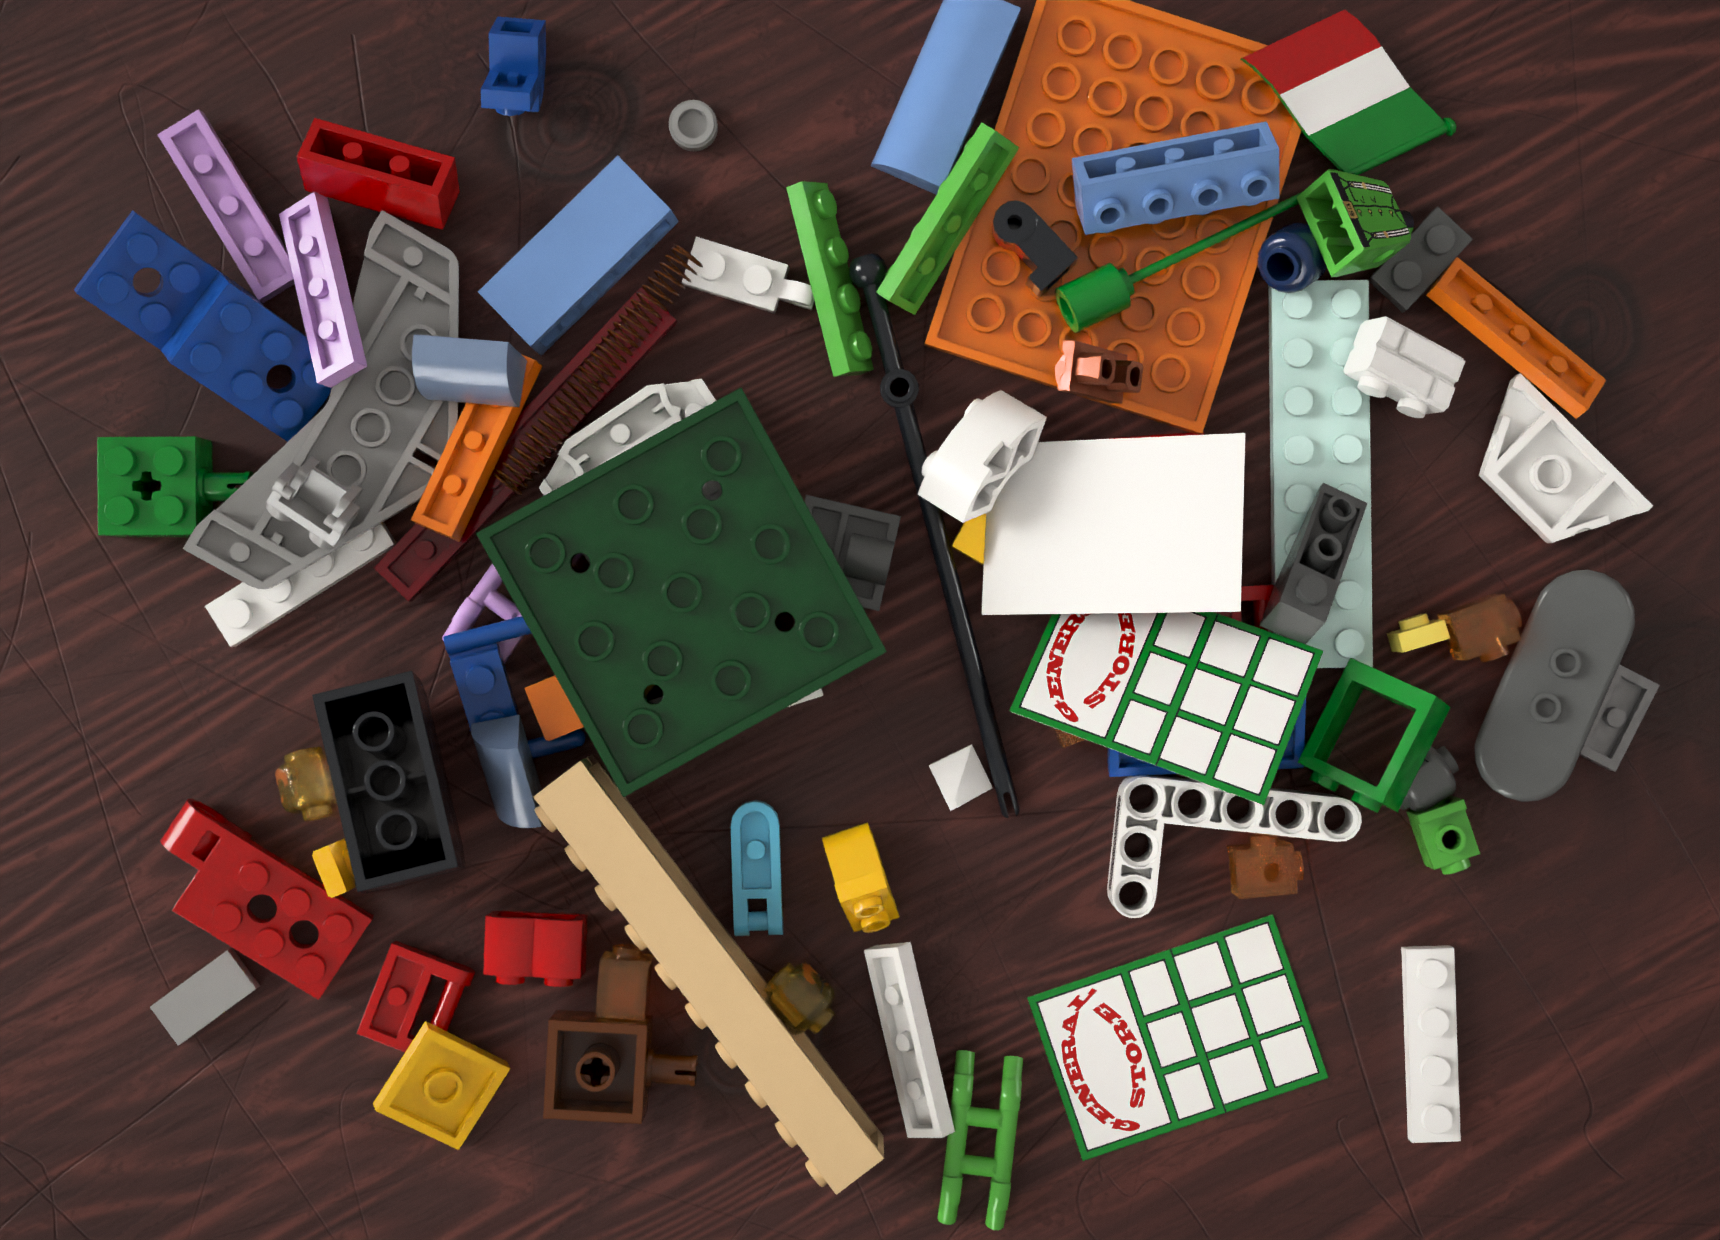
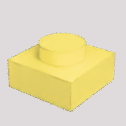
M1427 613L1398 621L1400 630L1386 633L1392 652L1401 653L1450 639L1445 620H1429Z

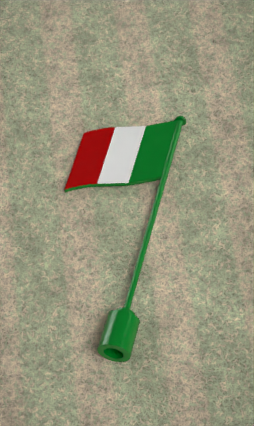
M1345 9L1240 59L1270 85L1304 135L1342 172L1360 175L1445 133L1447 136H1452L1457 128L1456 122L1453 119H1442L1408 85L1376 37L1355 16ZM1302 192L1128 275L1124 268L1117 270L1113 264L1107 263L1055 289V297L1062 316L1071 330L1078 333L1128 309L1131 306L1130 296L1135 293L1134 283L1298 205L1296 197Z

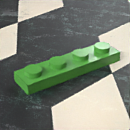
M981 122L973 137L966 143L962 155L949 176L940 185L937 195L921 221L914 227L911 237L895 263L888 269L885 279L876 293L914 315L917 313L1020 147Z
M801 181L788 186L786 189L833 377L856 376L873 371L874 368L871 360L872 345L869 337L864 332L859 312L860 297L849 276L847 264L849 253L845 242L840 236L835 216L837 213L835 198L829 191L827 183Z

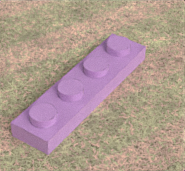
M198 109L157 134L257 299L265 303L294 285L287 248L205 114Z
M312 192L281 212L279 217L318 384L332 388L367 367V362L328 197Z

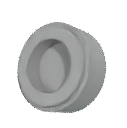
M687 100L678 104L671 112L669 131L675 143L682 149L693 152L701 151L709 147L715 140L718 132V123L715 113L706 103L699 100Z

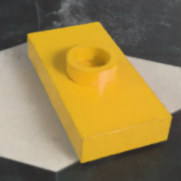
M345 838L313 851L312 857L328 897L333 898L356 887Z

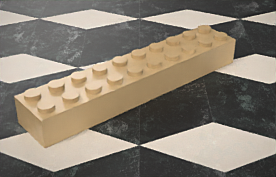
M593 754L579 761L533 796L539 804L534 811L540 821L550 832L558 829L569 844L564 850L572 863L581 872L588 869L599 883L594 889L601 901L610 911L618 908L629 924L625 926V931L630 939L641 951L648 947L659 963L655 966V970L669 989L673 990L678 987L687 998L689 1003L685 1005V1009L691 1019L702 1030L708 1026L719 1040L715 1044V1048L720 1057L731 1069L738 1065L749 1081L745 1084L748 1093L760 1108L768 1105L777 1116L779 1121L775 1123V1127L784 1141L791 1148L798 1144L809 1158L805 1162V1166L817 1184L821 1187L828 1184L837 1195L884 1159L883 1134L626 797L622 796L616 784Z

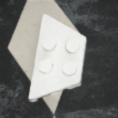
M1521 373L1515 375L1510 380L1479 476L1546 543H1553L1575 534L1649 511L1653 507Z

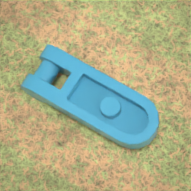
M757 800L745 802L734 813L730 827L734 936H749L750 931L767 930L768 935H783L781 846L778 814L766 802ZM748 899H767V911L749 912Z

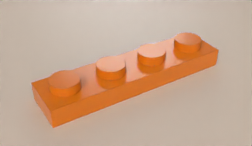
M1458 257L1442 272L1426 295L1575 419L1589 409L1606 382L1603 376Z
M522 355L527 360L520 407L465 404L411 521L460 542L540 373L541 364L532 358Z

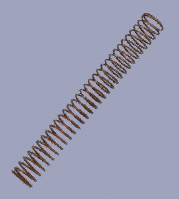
M674 244L675 247H672L671 250L679 260L670 255H665L668 262L674 268L666 263L659 262L661 268L669 276L659 270H654L655 275L664 284L652 277H648V281L659 292L648 285L642 284L643 289L654 300L641 292H636L639 299L646 306L634 299H630V301L641 314L629 307H624L626 312L636 322L623 314H619V318L631 330L613 321V325L626 338L611 329H607V332L621 346L607 337L601 336V339L616 354L600 344H595L598 350L611 362L597 353L589 351L591 356L606 370L584 358V362L601 378L584 367L578 366V369L593 384L575 373H572V376L588 392L574 383L566 381L583 400L566 389L560 388L578 408L561 397L554 395L555 399L573 416L556 405L549 403V406L568 424L548 411L543 410V413L563 432L543 419L537 418L558 440L538 427L531 425L553 448L530 433L525 432L526 436L545 454L523 440H519L520 443L540 462L517 447H514V450L535 470L508 454V457L529 477L523 475L507 463L502 462L524 485L498 469L496 471L501 476L493 473L499 481L519 496H522V492L512 482L525 489H528V485L517 474L529 481H534L531 474L522 466L536 474H540V471L530 460L543 467L546 465L535 452L547 459H552L550 454L540 444L557 452V448L545 436L558 444H563V441L550 428L565 437H569V434L555 420L575 430V427L560 412L576 422H581L578 416L565 404L586 415L585 410L570 396L592 408V404L575 388L594 400H598L597 396L580 380L597 391L604 393V390L585 372L606 385H610V383L592 365L612 378H616L597 357L621 371V368L602 349L620 361L627 363L626 359L607 341L630 356H633V353L613 334L633 347L639 348L618 326L641 341H645L623 318L646 333L651 334L630 311L653 326H656V324L636 304L659 319H662V317L641 296L668 312V309L646 288L658 294L669 303L674 304L652 280L677 297H680V295L658 273L684 290L685 287L664 266L673 270L688 282H691L669 258L697 275V272L674 250L686 256L699 267H703L694 256L678 244Z

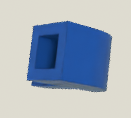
M509 17L496 18L489 31L490 71L481 87V108L495 109L497 113L507 116L520 115L525 111L539 112L544 92L546 66V20Z

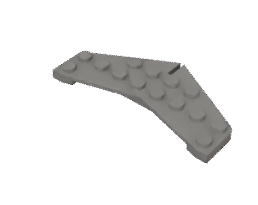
M383 210L369 231L364 260L353 300L367 367L333 386L325 407L216 510L214 509L195 527L183 547L187 552L251 587L270 589L418 502L435 469L413 456L416 450H419L439 461L458 421V402L425 399L416 386L412 367L414 334L458 338L459 263L457 257L447 247ZM313 456L321 461L317 469L347 489L353 484L363 489L355 502L356 505L361 507L357 512L358 515L334 549L327 550L318 547L309 538V530L294 520L285 522L274 518L266 508V501L273 491L271 489L292 462L301 467Z

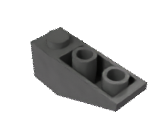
M1325 483L1319 487L1275 582L1259 626L1283 637L1306 644L1325 624L1367 506L1366 502Z

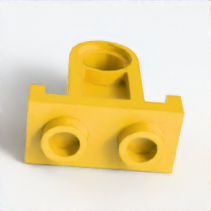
M867 822L822 837L835 881L834 886L838 899L853 931L876 932L889 926L890 920L899 918L898 909L892 896L869 823Z

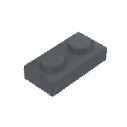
M1437 206L1412 231L1410 243L1382 264L1368 280L1403 313L1409 309L1473 239Z

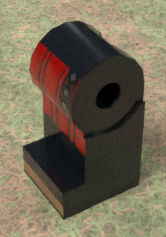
M1016 200L1009 201L1001 205L996 211L992 225L993 238L1003 249L1014 251L1033 271L1028 276L1026 285L1040 298L1075 266L1078 257L1026 203Z

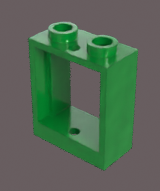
M1350 658L1298 763L1313 771L1309 780L1333 792H1336L1340 784L1354 791L1351 800L1367 809L1378 813L1383 805L1398 812L1451 707L1433 694ZM1363 689L1415 712L1377 787L1326 763Z

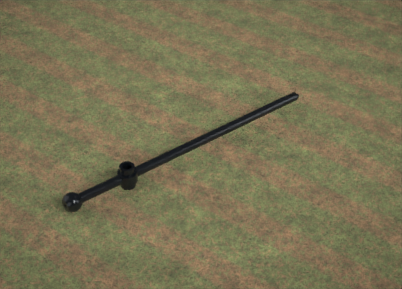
M867 254L851 261L849 276L852 282L858 288H863L885 371V376L880 384V394L883 401L893 407L896 412L1002 815L1009 819L1003 794L1005 792L1010 793L1016 816L1020 812V806L943 514L940 508L918 495L924 479L922 466L927 459L913 404L919 392L918 382L910 371L904 370L886 299L876 293L885 279L887 265L879 254ZM895 381H903L907 384L909 391L903 397H896L890 391L891 384Z

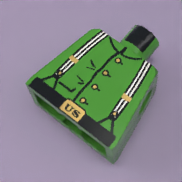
M1328 169L1296 197L1331 277L1379 267L1410 243L1411 233L1414 228L1413 216L1406 210H1399L1389 186L1384 181Z

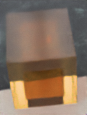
M627 944L613 945V952H604L599 962L595 1017L645 1020L649 1013L652 954H642V951L636 945Z

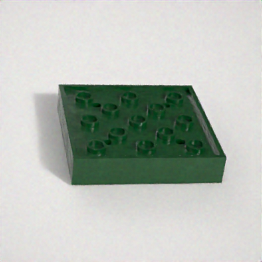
M742 388L733 391L476 533L623 797L887 652ZM716 481L721 485L722 494L718 499L708 500L703 495V487L707 482ZM579 553L587 555L590 559V567L583 573L575 571L572 566L574 556ZM788 612L794 617L795 624L791 630L781 631L776 627L775 618L778 614ZM647 686H659L663 691V699L658 703H650L645 698Z

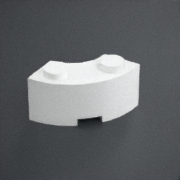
M1002 390L991 394L983 400L980 398L975 399L968 406L964 417L951 431L939 450L932 452L922 466L924 479L918 495L962 523L990 512L998 494L1008 479L1020 466L1033 458L1047 417Z

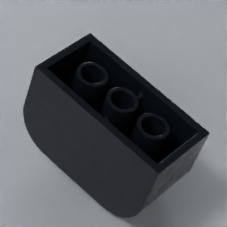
M408 671L313 694V701L357 892L367 894L465 869L463 845L431 709L420 678L413 671Z

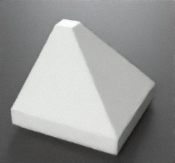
M972 744L929 765L950 811L993 788Z

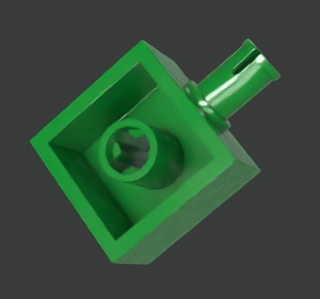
M196 436L97 437L98 536L190 537L195 527L213 511V502H225L239 489L235 488V486L243 485L253 475V472H213L212 441ZM156 481L161 482V490L151 493V484L156 483Z

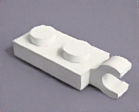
M700 237L695 238L691 255L703 267H699L689 259L688 265L697 272V275L686 269L684 274L691 282L683 278L682 284L684 286L774 314L776 313L779 300L812 310L814 297L811 285L787 280L789 265Z

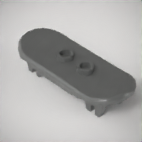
M1576 570L1556 577L1541 591L1529 615L1474 745L1475 763L1481 777L1492 790L1506 798L1520 802L1539 801L1547 798L1561 789L1573 772L1635 627V609L1629 593L1617 580L1605 573L1593 570Z

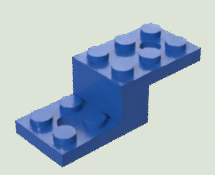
M134 210L131 211L74 289L76 294L160 349L169 363L287 442L312 419L331 393L332 388L317 383L305 334L266 308L256 296ZM153 268L159 272L160 284L155 291L141 293L134 288L133 278L140 269ZM280 364L289 366L292 371V379L287 386L274 389L267 385L266 377L272 367Z

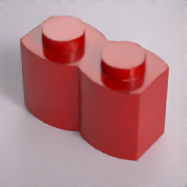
M508 910L491 911L485 916L483 974L496 976V983L506 985L525 983V977L544 978V985L572 986L573 979H581L586 973L588 915Z

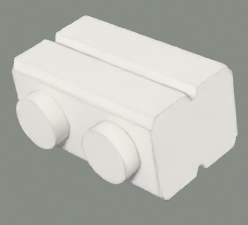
M1387 316L1367 320L1360 325L1353 344L1355 347L1349 354L1343 372L1359 382L1357 388L1361 392L1378 398L1387 396L1398 402L1396 409L1399 412L1414 418H1424L1425 414L1444 412L1449 407L1455 391L1454 384L1458 382L1465 364L1464 358Z

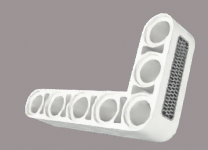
M1159 775L1129 776L1123 780L1117 792L1107 884L1108 898L1119 913L1129 918H1141L1154 907L1157 895L1164 823L1341 842L1347 841L1357 834L1362 823L1361 813L1353 802L1334 794L1270 788L1264 805L1248 800V813L1239 820H1232L1227 814V805L1231 798L1236 796L1234 794L1220 791L1215 787L1193 779ZM1147 784L1153 790L1154 798L1149 807L1142 810L1133 809L1129 799L1131 791L1138 785ZM1195 789L1201 796L1200 808L1191 815H1184L1178 807L1179 798L1183 792ZM1285 800H1293L1297 806L1296 818L1287 825H1280L1275 814L1277 807ZM1334 805L1342 806L1345 812L1344 823L1335 830H1328L1324 822L1325 813ZM1134 833L1146 834L1149 844L1147 851L1140 857L1132 858L1127 856L1124 850L1126 839ZM1133 881L1141 883L1143 886L1141 900L1134 905L1122 904L1119 900V893L1123 885Z

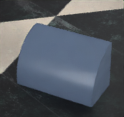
M414 334L412 345L413 374L416 386L425 399L520 407L527 360L509 342Z
M520 715L473 723L471 725V734L498 818L513 827H541L542 822L534 811L539 804L533 796L539 793L542 788Z

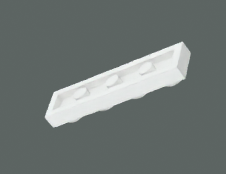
M382 522L273 588L257 589L242 582L205 607L229 646L236 647L389 551L397 542L385 523Z
M911 942L875 945L865 949L864 953L907 1137L943 1138L955 1132Z
M1450 945L1401 947L1408 1139L1412 1143L1461 1141L1454 948Z

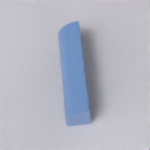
M1004 0L942 1L871 167L937 195L940 185L947 179L960 155L1018 22L1021 11L1020 7Z
M616 156L502 267L478 293L531 348L542 356L679 221L672 210L619 156Z

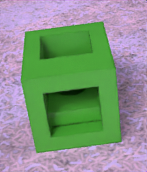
M1451 795L1427 811L1415 812L1412 809L1406 811L1424 865L1433 870L1441 868L1444 875L1469 868L1471 866L1469 858L1480 854L1465 810L1467 807L1464 799ZM1453 830L1456 842L1453 846L1446 848L1442 843V837L1445 832Z

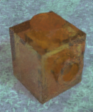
M1490 594L1437 614L1438 620H1445L1450 639L1446 641L1453 660L1467 661L1479 656L1481 663L1491 661L1510 653L1507 645L1521 640L1517 629L1522 626L1519 611L1512 600H1506L1505 594Z
M1254 834L1249 836L1250 843L1227 845L1231 892L1237 898L1247 899L1298 894L1297 881L1304 879V866L1301 852L1294 851L1293 844L1286 840H1279L1278 835Z

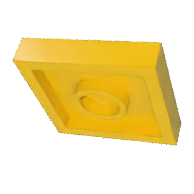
M425 1021L373 1102L376 1112L459 1150L508 1074L510 1067L507 1061Z

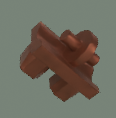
M1063 340L1062 350L1064 355L1055 365V379L1058 384V391L1107 403L1122 404L1123 392L1139 393L1143 373L1142 363L1127 361L1128 355L1079 341Z

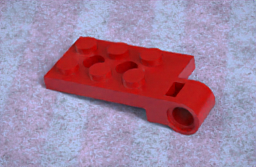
M187 799L160 840L161 844L168 851L198 869V872L172 911L319 1000L372 921L374 915L341 895L333 898L328 897L322 883L250 839L252 837L251 834L228 821L215 809L195 799ZM261 894L270 896L276 903V914L268 919L256 917L250 909V900L254 896ZM301 920L312 922L318 929V939L311 944L297 942L292 936V925Z

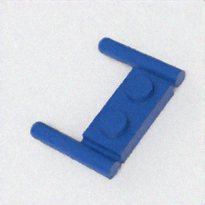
M522 616L443 637L470 730L473 723L519 715L499 644L497 643L532 634ZM578 729L551 741L545 740L544 736L527 741L532 758L535 759L580 747L585 743V734L581 729Z

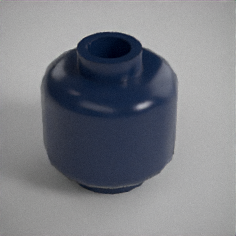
M1294 223L1284 226L1269 236L1263 242L1258 252L1257 265L1261 277L1270 287L1279 292L1294 293L1302 291L1319 279L1327 269L1308 224Z

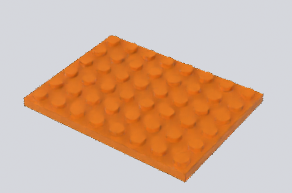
M1037 0L994 129L1020 148L954 252L924 346L1058 389L1055 379V365L1064 355L1062 350L1063 340L1079 341L1128 355L1127 361H1136L1143 365L1141 390L1139 393L1123 392L1122 404L1107 403L1087 397L1083 398L1201 435L1257 268L1258 252L1266 240L1273 217L1134 283L1135 293L1130 296L1131 306L1128 309L1078 333L1071 330L1062 316L1056 301L1055 289L1107 263L1113 264L1117 270L1124 268L1128 275L1277 204L1279 199L1260 202L1253 206L1242 205L1216 210L1205 215H1189L1168 219L1158 224H1142L1116 229L1110 233L1085 235L1075 207L1072 158L1267 121L1279 147V191L1281 195L1301 129L1270 85L1249 65L1240 60L1268 45L1130 0ZM1016 200L1030 206L1078 257L1075 266L1040 298L1026 285L1028 276L1033 271L1014 251L1003 249L993 238L992 225L995 213L1006 202Z

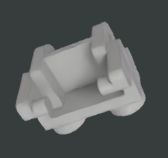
M313 456L301 467L292 462L271 489L273 491L266 501V508L274 518L285 522L294 520L309 530V538L318 547L327 550L334 549L358 515L357 512L361 507L356 505L355 502L363 489L355 484L347 489L317 469L321 461Z

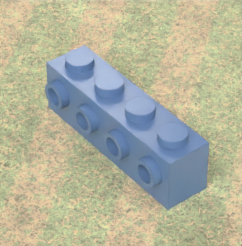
M1267 121L1072 158L1075 207L1085 235L1110 233L1116 229L1142 224H1158L1168 219L1189 215H1205L1212 211L1242 205L1253 206L1260 202L1280 198L1279 147Z

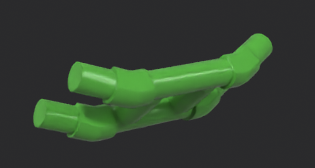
M967 1050L956 1051L950 1109L955 1132L947 1136L937 1218L940 1223L946 1225L956 1222L963 1174L992 1177L985 1224L989 1229L1001 1230L1004 1228L1010 1197L1015 1138L1021 1100L1023 1058L1004 1056L999 1110L971 1106L975 1053ZM968 1126L997 1129L994 1158L965 1154Z

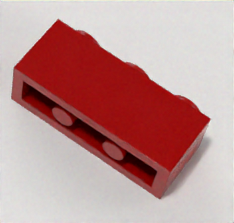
M314 118L296 156L305 191L316 192L325 197L378 212L383 210L392 216L441 230L444 229L460 192L455 157Z

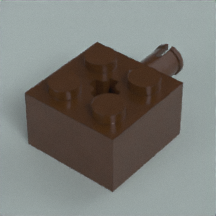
M556 1010L548 1021L543 1119L642 1124L648 1110L649 1088H652L653 1083L696 1086L698 1055L655 1054V1050L651 1049L653 1015ZM594 1057L601 1058L603 1065L609 1066L603 1075L596 1074V1066L589 1065Z

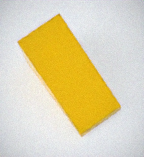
M986 514L964 522L951 544V548L979 564H984Z

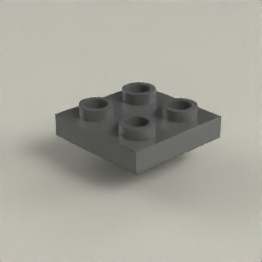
M806 495L805 504L862 607L879 611L901 516Z

